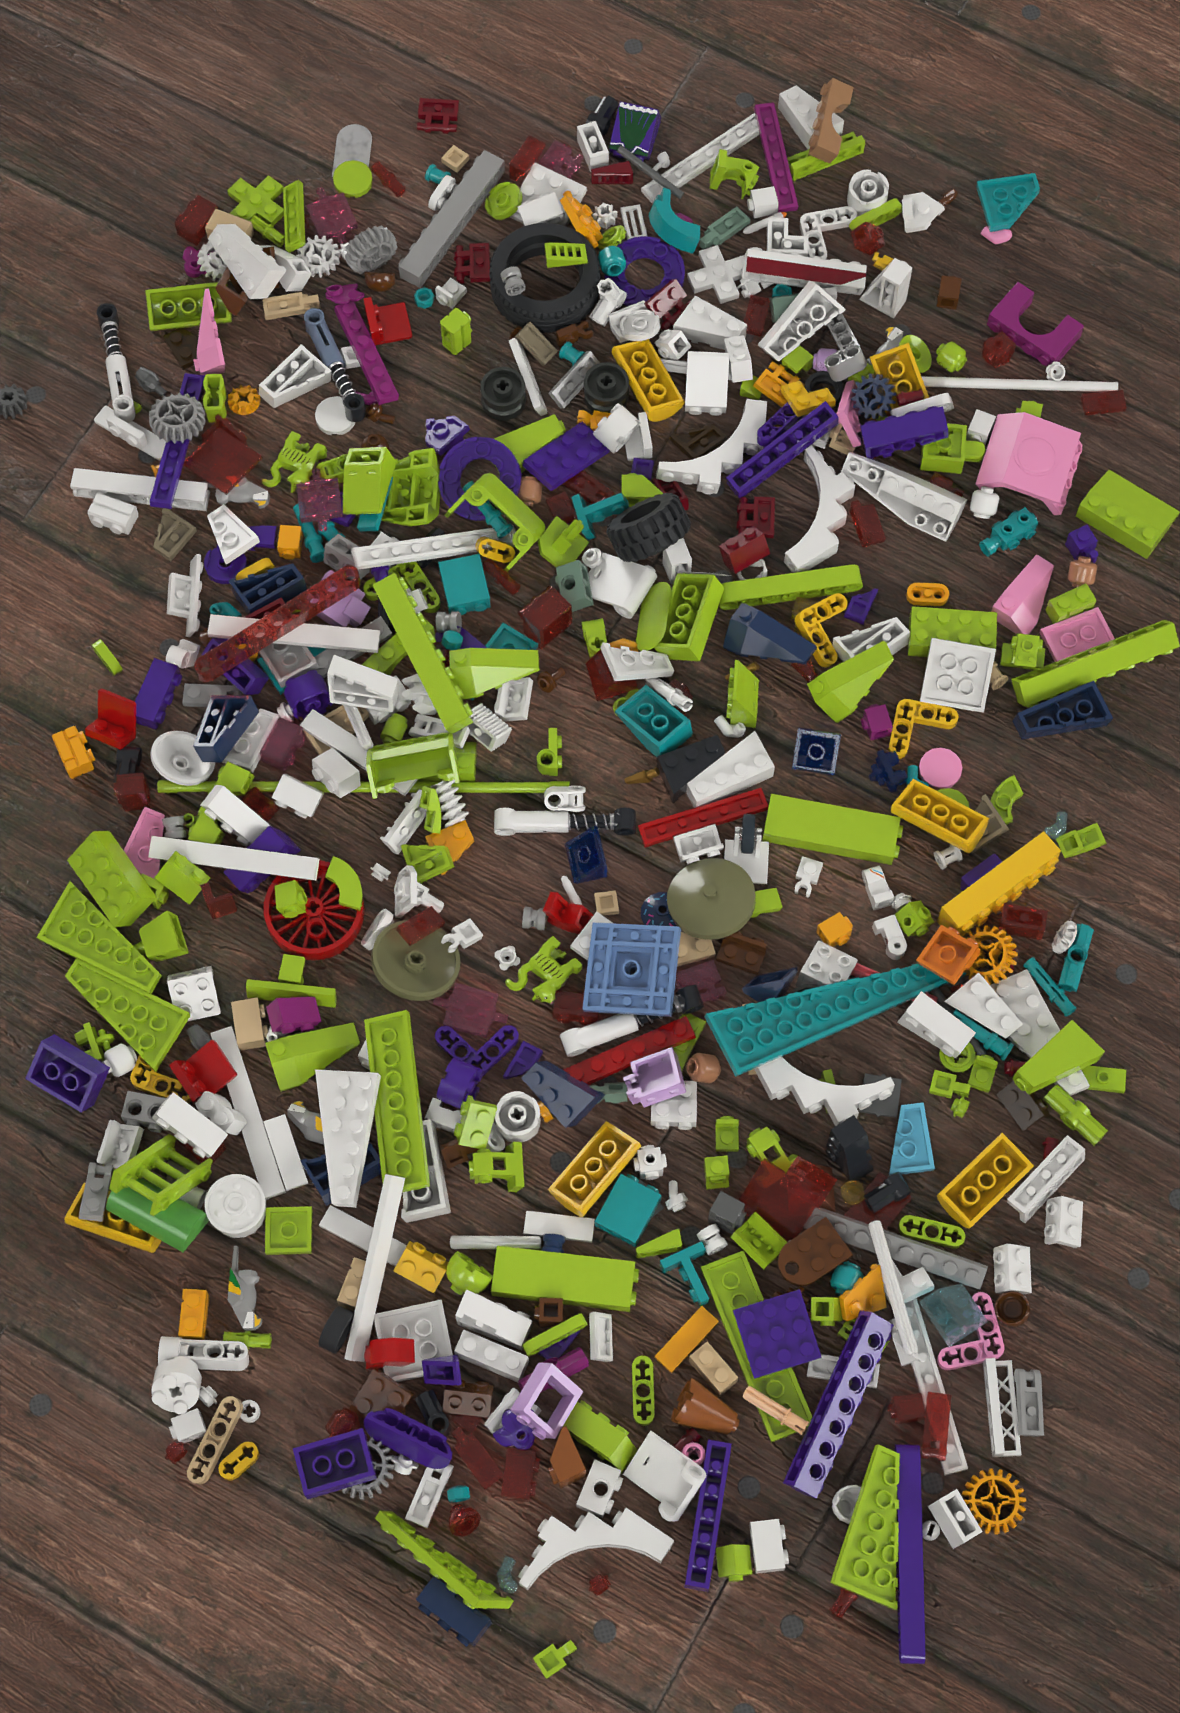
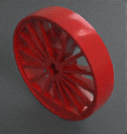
M319 861L317 880L321 881L316 897H314L313 880L277 876L267 890L263 910L267 930L274 942L290 955L301 956L305 960L331 958L346 950L361 931L365 915L364 900L362 901L361 910H357L356 917L333 913V911L350 909L339 904L332 905L339 901L340 893L327 900L337 888L335 883L331 885L321 898L330 862ZM293 880L298 884L308 881L311 898L307 897V903L305 904L306 913L299 914L294 917L297 919L275 930L272 925L273 921L291 919L285 918L282 914L271 916L272 906H276V901L274 900L275 885ZM313 907H316L315 913H312ZM329 918L353 922L349 931H347ZM302 923L288 942L280 936ZM326 923L343 933L344 936L335 941L326 927ZM315 926L323 928L319 934H313L312 929ZM306 928L307 932L303 947L293 945ZM328 935L332 944L322 947L321 941ZM309 939L318 942V948H307Z

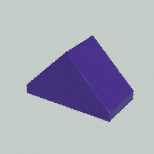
M458 1354L422 1360L425 1384H462Z

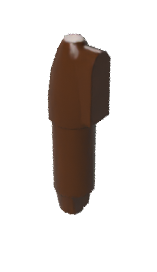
M952 188L943 194V198L938 202L946 206L957 197L958 192Z

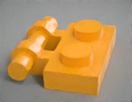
M772 361L768 368L774 372L772 373L765 369L753 387L780 407H783L787 401L781 393V386L787 383L779 377L786 380L788 384L800 381V378L785 370L786 367L783 365H778Z

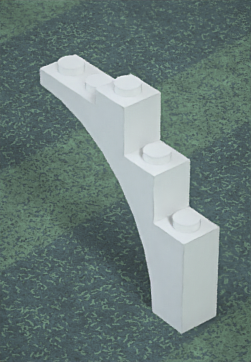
M747 399L740 424L725 443L707 455L693 460L659 462L656 479H661L665 482L697 484V491L717 494L720 486L721 472L730 475L742 465L743 453L756 455L763 449V446L757 443V431L766 423L767 401Z
M812 445L805 449L804 461L811 470L817 485L819 507L809 531L795 546L785 552L784 563L792 573L808 571L837 553L839 540L833 532L845 525L847 512L841 504L854 496L855 490L854 481L847 477L844 472L836 475L833 467L826 464L821 452L816 451Z
M783 1057L754 1068L770 1100L775 1098L778 1100L783 1099L791 1091L803 1114L807 1112L811 1114L816 1113L824 1105L835 1126L853 1115L857 1119L859 1114L857 1108L863 1110L872 1104L871 1101L878 1098L880 1100L888 1098L892 1095L891 1092L895 1086L891 1077L876 1083L859 1086H844L821 1082L803 1074L791 1066Z
M628 1508L623 1513L620 1510L612 1520L613 1528L590 1512H588L586 1517L581 1515L574 1526L577 1528L576 1532L551 1516L549 1520L544 1519L537 1529L540 1532L538 1538L545 1544L537 1546L532 1554L533 1562L530 1566L525 1565L519 1573L518 1577L521 1579L519 1585L528 1590L536 1579L554 1563L571 1554L593 1548L612 1547L628 1549L644 1554L661 1564L674 1544V1540Z

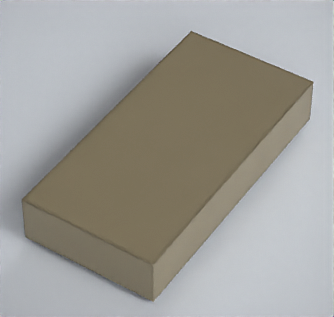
M528 322L515 336L542 366L558 352L531 322Z

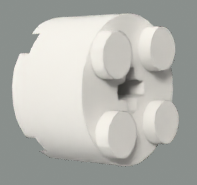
M868 169L861 170L853 175L849 183L847 204L856 210L857 217L887 202L888 180L882 173H874Z
M619 403L613 407L608 418L605 416L597 425L598 428L593 433L612 453L621 449L631 438L632 430L636 432L641 424L634 415Z
M520 1091L504 1095L497 1104L495 1124L502 1137L508 1142H525L538 1133L541 1118L537 1101ZM519 1114L521 1119L516 1120L514 1115Z
M181 1356L174 1357V1359L168 1361L167 1359L163 1360L157 1366L152 1385L153 1403L166 1411L177 1414H184L193 1407L199 1398L202 1380L197 1364L191 1359Z

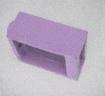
M538 1363L510 1410L517 1416L516 1419L523 1425L529 1426L533 1430L532 1433L539 1439H555L583 1391L552 1363ZM546 1382L563 1396L547 1424L531 1410Z

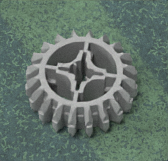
M373 226L372 229L368 227L366 231H361L359 235H355V238L349 241L350 244L345 247L346 250L344 251L348 266L354 272L362 274L366 271H374L386 264L388 260L392 259V255H395V250L398 248L393 233L387 227Z
M180 392L178 395L171 393L169 397L163 395L162 400L156 399V404L152 405L151 411H149V424L154 435H157L159 439L164 438L166 443L170 440L174 444L177 441L184 443L185 439L191 441L192 436L198 437L199 431H203V425H205L206 421L202 404L196 400L195 396L190 398L188 393L184 396Z
M370 1437L368 1446L369 1449L377 1452L382 1459V1463L373 1462L375 1472L381 1471V1473L374 1482L368 1485L365 1482L342 1489L343 1494H346L351 1489V1498H355L357 1492H359L360 1500H364L365 1492H368L369 1498L372 1499L374 1497L372 1491L376 1489L379 1495L382 1494L379 1486L382 1484L388 1488L389 1484L385 1481V1478L393 1479L394 1477L393 1474L388 1472V1470L395 1469V1465L388 1464L394 1456H385L390 1452V1448L385 1447L381 1449L383 1447L381 1441L375 1444L373 1437Z

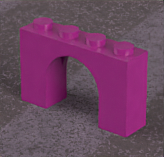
M1017 282L989 314L987 326L993 332H998L1005 337L1008 342L1020 347L1026 354L1038 359L1042 365L1048 366L1052 362H1059L1081 337L1084 325L1067 315L1048 334L1037 335L1028 332L1020 324L1019 317L1031 305L1034 292Z

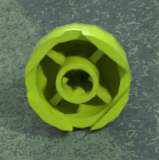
M459 1251L455 1252L447 1264V1278L452 1283L450 1288L459 1295L465 1293L466 1289L479 1294L486 1289L493 1279V1276L484 1267H479L474 1263L473 1259Z

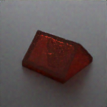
M601 649L586 662L597 701L638 689L635 680L614 681Z

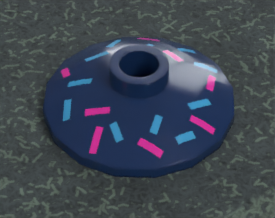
M667 892L652 894L643 902L641 919L644 925L676 926L669 913ZM663 907L667 911L665 913H660L658 910Z

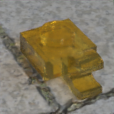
M797 597L791 619H795L798 613L817 602ZM811 615L803 618L804 622L812 619ZM795 624L794 632L801 635L799 629Z

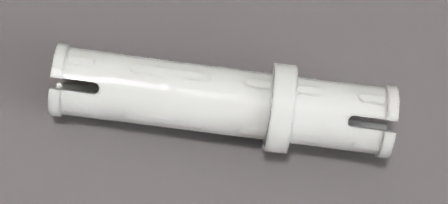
M659 677L646 678L645 684L665 697L669 704L678 706L684 712L692 708L693 704L690 703H693V701L683 695L680 689H674Z

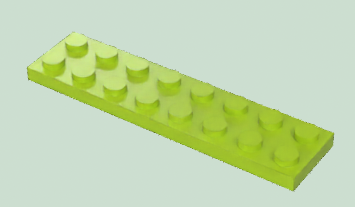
M407 1010L365 1019L370 1072L381 1075L374 1112L382 1182H384L385 1174L405 1178L402 1193L430 1187L410 1013Z
M744 1250L701 1266V1272L747 1385L758 1390L786 1409L791 1408V1412L810 1424L812 1415L792 1367L756 1379L753 1377L733 1310L764 1301V1298ZM757 1407L771 1443L798 1433L785 1424L780 1425L781 1422Z

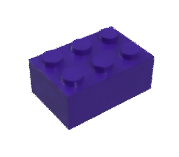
M54 1034L41 1041L25 1079L82 1113L94 1106L110 1067Z
M363 1428L293 1448L304 1496L307 1500L377 1479Z

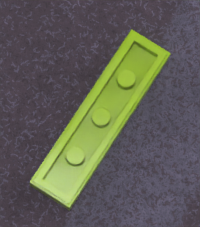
M300 180L283 187L285 250L289 253L306 245L303 183Z
M247 979L246 982L247 998L250 999L258 997L260 1000L274 1001L276 998L315 997L317 1006L336 1007L335 988Z

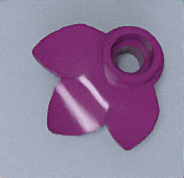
M189 246L184 250L182 256L185 261V273L191 278H197L201 274L206 275L207 272L200 271L201 265L197 264L199 259L197 256L200 250L197 251L192 246Z
M346 284L343 286L331 285L327 287L325 296L326 299L334 303L348 304L350 301L361 300L365 294L356 291L358 284Z

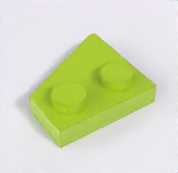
M401 845L407 865L413 866L417 872L418 883H422L454 868L449 849L446 846Z

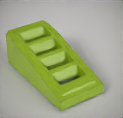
M544 243L547 268L588 263L585 244ZM576 251H580L581 257H577ZM568 252H572L573 257H569Z
M679 1228L637 1247L636 1258L681 1251L682 1241Z

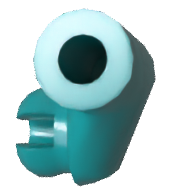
M228 602L215 603L210 606V613L212 615L242 617V614Z
M909 765L907 768V785L912 779H915L929 787L927 782L924 783V781L918 779V766Z

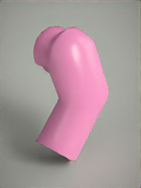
M986 226L982 230L981 235L993 244H1000L1009 241L1012 237V232L1010 229L990 232Z

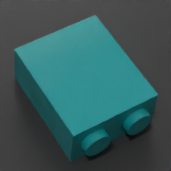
M480 554L438 562L449 614L459 611L461 615H464L466 612H481L491 608Z
M620 1174L595 1220V1226L636 1247L661 1201V1194H659L657 1188L651 1185L645 1187L638 1183L639 1179L630 1174L626 1176Z

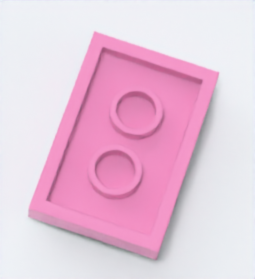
M1098 607L1044 627L1039 632L1054 662L1115 639Z

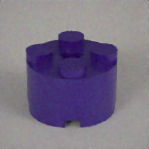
M310 670L304 675L290 678L285 682L284 696L294 717L299 719L298 717L305 719L312 709L322 715L326 712L325 708L328 705L331 707L333 704L330 703L329 688L323 676L318 674L316 670Z
M453 1058L445 1070L447 1072L445 1078L441 1079L437 1098L441 1102L460 1109L462 1102H466L468 1095L473 1096L474 1100L476 1099L480 1089L477 1087V1083L481 1081L484 1070Z

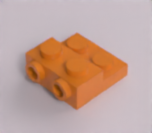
M941 925L916 961L917 964L955 985L965 969H970L981 952L979 944L969 937L965 939L953 927L946 928Z

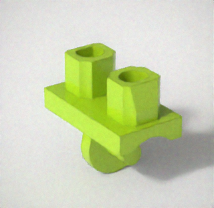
M90 1022L83 1024L84 1029L74 1034L77 1044L80 1047L90 1044L91 1049L85 1051V1053L100 1062L104 1061L102 1046L105 1052L111 1049L110 1043L115 1040L113 1034H106L104 1029L98 1030L100 1037H98L95 1027H91Z

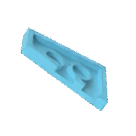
M924 1103L901 1105L889 1176L896 1172H900L902 1175L934 1171L935 1166Z

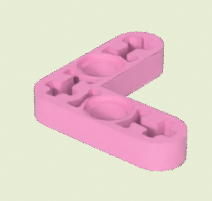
M978 1292L970 1300V1309L979 1340L942 1349L937 1356V1363L942 1369H958L983 1363L987 1358H995L997 1360L1002 1356L1004 1343L992 1300L987 1293ZM978 1298L986 1301L987 1304L984 1305L983 1309L985 1314L990 1312V1315H983L978 1318V1315L982 1313L981 1307L975 1305ZM983 1320L992 1322L993 1330L991 1332H985L981 1329L980 1324ZM996 1334V1337L992 1339L993 1345L999 1347L995 1355H993L992 1351L987 1350L990 1347V1340H984V1337H991ZM965 1349H975L977 1358L974 1360L967 1359L964 1355ZM956 1350H960L959 1354L962 1363H959V1358L953 1359L951 1365H948L947 1361H942L945 1353L952 1357L958 1354Z

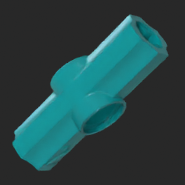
M1077 924L1075 940L1064 958L1058 987L1063 988L1065 991L1076 992L1094 932V929L1089 925ZM1071 955H1078L1081 961L1073 960Z

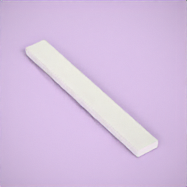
M755 113L661 175L677 188H680L713 166L719 149L727 150L728 156L760 135ZM652 180L641 187V192L653 204L656 196L661 194L664 187L655 180Z
M513 526L511 532L500 539L493 528L354 547L351 552L356 570L476 553L475 544L483 536L506 542L515 547L512 542L515 529ZM488 544L482 545V548H483L484 550H485V549H490V550H492V548H493V547H491V546L488 545Z
M211 614L207 634L208 637L378 653L381 632L380 630Z
M158 836L151 837L148 855L149 858L168 860L177 851L193 864L315 881L317 880L320 861L319 858Z
M230 1026L210 1033L212 1040L217 1042L237 1072V1076L227 1084L234 1109L239 1111L247 1121V1124L241 1131L258 1184L261 1186L266 1199L284 1194L286 1191L233 1028Z
M385 1174L344 1357L346 1360L365 1362L364 1353L366 1346L369 1344L405 1181L403 1177Z
M917 1298L905 1303L920 1357L919 1360L912 1362L911 1366L942 1469L946 1476L968 1470V1466Z

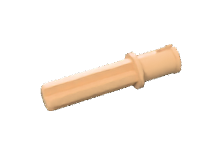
M748 1386L744 1391L743 1398L779 1420L781 1422L780 1425L785 1424L800 1435L805 1432L809 1422L791 1412V1408L786 1409L751 1386Z

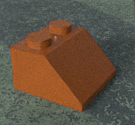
M566 1426L560 1431L550 1458L551 1467L548 1468L553 1484L558 1483L560 1489L586 1477V1469Z

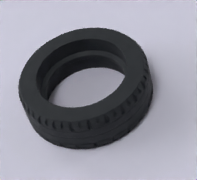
M536 223L524 226L506 236L493 253L490 263L492 298L501 314L514 325L523 328L528 322H531L541 333L556 332L572 324H578L590 313L599 296L597 285L600 282L598 256L589 241L579 232L569 227L554 223ZM544 243L585 244L588 263L574 265L579 271L580 278L578 285L569 294L555 300L539 301L527 298L522 294L510 296L506 293L505 283L501 279V272L509 267H517L521 262L531 257L545 255ZM576 251L577 257H581L580 251ZM568 252L569 257H573L572 252Z

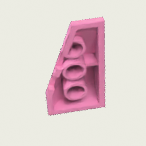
M209 288L204 291L197 359H193L195 371H199L200 375L225 373V362L220 338H218L217 324L214 320V310Z
M1035 555L993 605L991 612H997L998 623L1016 634L1029 635L1039 619L1054 568L1053 564L1039 555Z

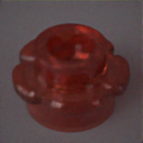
M171 1443L165 1450L167 1453L165 1459L170 1460L173 1464L179 1462L187 1453L186 1448L183 1446L184 1443Z
M598 1574L589 1582L591 1585L588 1589L589 1592H593L595 1596L605 1592L611 1586L607 1580L608 1576L602 1577L601 1574Z

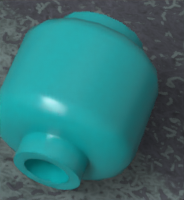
M608 246L598 254V261L605 275L617 276L625 270L626 260L619 247Z
M845 1261L835 1268L830 1285L836 1290V1295L841 1296L846 1290H851L859 1277L864 1278L858 1265Z

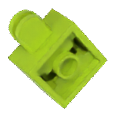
M947 423L949 437L922 446L920 470L961 474L964 461H982L985 445L982 442L966 440L967 425Z

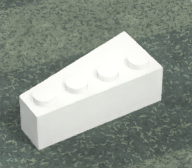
M217 224L208 238L249 299L268 298L286 272L283 266H279L272 256L265 254L262 251L263 248L255 245L251 238L236 224Z
M809 281L759 342L758 346L772 358L780 361L797 348L801 342L810 338L823 325H827L832 321L831 319L846 309L819 285Z
M755 731L687 783L686 794L694 808L725 799L773 777L775 766Z
M430 1119L422 1121L430 1187L403 1192L401 1218L406 1223L451 1213L436 1127Z

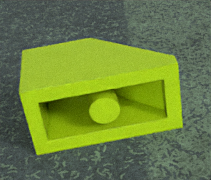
M635 473L622 475V494L628 500L630 507L649 497L652 498L655 495L663 494L643 475Z

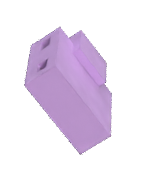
M330 570L325 573L305 608L331 626L347 627L349 623L356 628L361 625L371 607L362 602L365 596L364 592Z
M672 1047L630 1062L634 1074L623 1077L628 1089L626 1092L633 1105L641 1102L643 1107H647L686 1093L679 1059Z

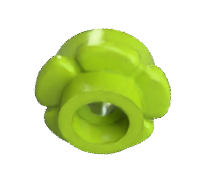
M964 1096L960 1099L956 1098L952 1104L951 1111L954 1112V1117L959 1116L963 1118L969 1107L970 1102L965 1100Z

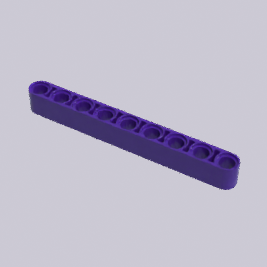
M895 1444V1452L900 1454L899 1484H897V1500H899V1509H897V1522H899L897 1562L900 1664H925L920 1445Z

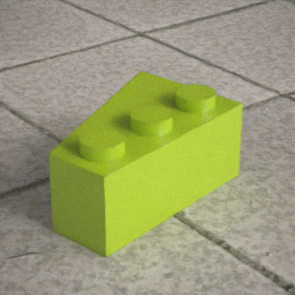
M585 1401L577 1402L563 1427H567L571 1437L583 1446H587L596 1452L597 1456L602 1460L606 1459L612 1463L615 1468L621 1470L622 1474L638 1451L627 1436L629 1432L620 1425L616 1427L611 1425V1420L604 1414L599 1412L597 1415L592 1412L593 1408Z

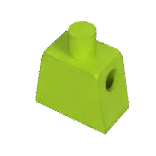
M165 911L141 927L139 933L142 941L133 945L141 955L146 954L147 958L156 962L189 953L178 916L170 911Z

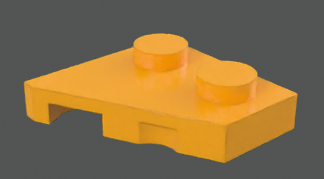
M466 820L442 829L440 834L432 833L425 836L428 846L448 847L453 862L457 861L462 856L463 851L468 849L474 842Z
M873 1264L870 1267L871 1271L863 1279L859 1277L851 1290H846L839 1297L843 1320L850 1321L856 1319L860 1310L876 1312L887 1308L880 1265Z

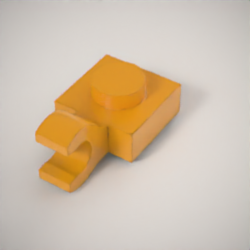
M579 410L577 424L583 422L590 426L591 430L595 431L601 419L605 416L608 418L611 413L594 410L593 415H591L587 411Z

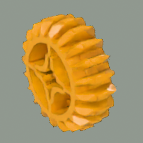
M985 925L983 931L981 928L976 927V934L971 931L968 932L970 938L979 944L981 953L970 969H965L964 973H967L965 976L969 975L968 979L970 980L977 973H980L989 985L992 980L994 983L999 984V977L1004 980L1007 979L1004 973L1006 971L1013 973L1010 965H1017V962L1012 959L1018 956L1016 951H1012L1017 947L1015 943H1011L1013 938L1010 935L1006 936V931L1003 929L999 931V928L996 926L990 929L988 925ZM988 939L998 940L995 944L992 943L987 946L982 943V941ZM983 949L989 952V958L992 960V962L986 959V953L983 951ZM1003 949V958L999 964L998 956L1002 953ZM986 965H990L993 970L987 972L977 971L978 968H983Z
M992 1468L988 1470V1476L981 1470L979 1472L980 1479L973 1475L971 1480L974 1484L970 1482L965 1484V1487L970 1491L962 1492V1496L968 1498V1500L964 1501L969 1506V1510L975 1520L979 1522L980 1528L982 1525L985 1526V1534H989L991 1527H993L995 1535L999 1534L1000 1527L1004 1533H1007L1009 1531L1008 1525L1013 1529L1017 1526L1014 1519L1017 1521L1023 1519L1018 1512L1026 1511L1024 1506L1019 1505V1503L1026 1502L1025 1497H1019V1494H1022L1024 1489L1019 1488L1016 1490L1015 1486H1017L1019 1481L1015 1480L1011 1483L1009 1480L1012 1474L1010 1473L1003 1478V1470L1001 1469L998 1470L996 1476H994ZM988 1483L987 1496L975 1499L978 1487ZM996 1483L1003 1486L1011 1497L1000 1494ZM991 1495L994 1496L996 1501L999 1500L1001 1502L996 1505V1509L993 1503L986 1502L992 1498ZM1012 1505L1010 1515L1003 1520H999L1000 1508ZM976 1506L987 1509L992 1520L985 1518Z

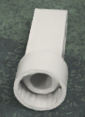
M164 1336L160 1338L158 1365L165 1359L168 1361L177 1356L191 1359L200 1370L242 1371L249 1365L248 1349L242 1342L182 1339V1337ZM213 1353L220 1354L215 1358L209 1357Z

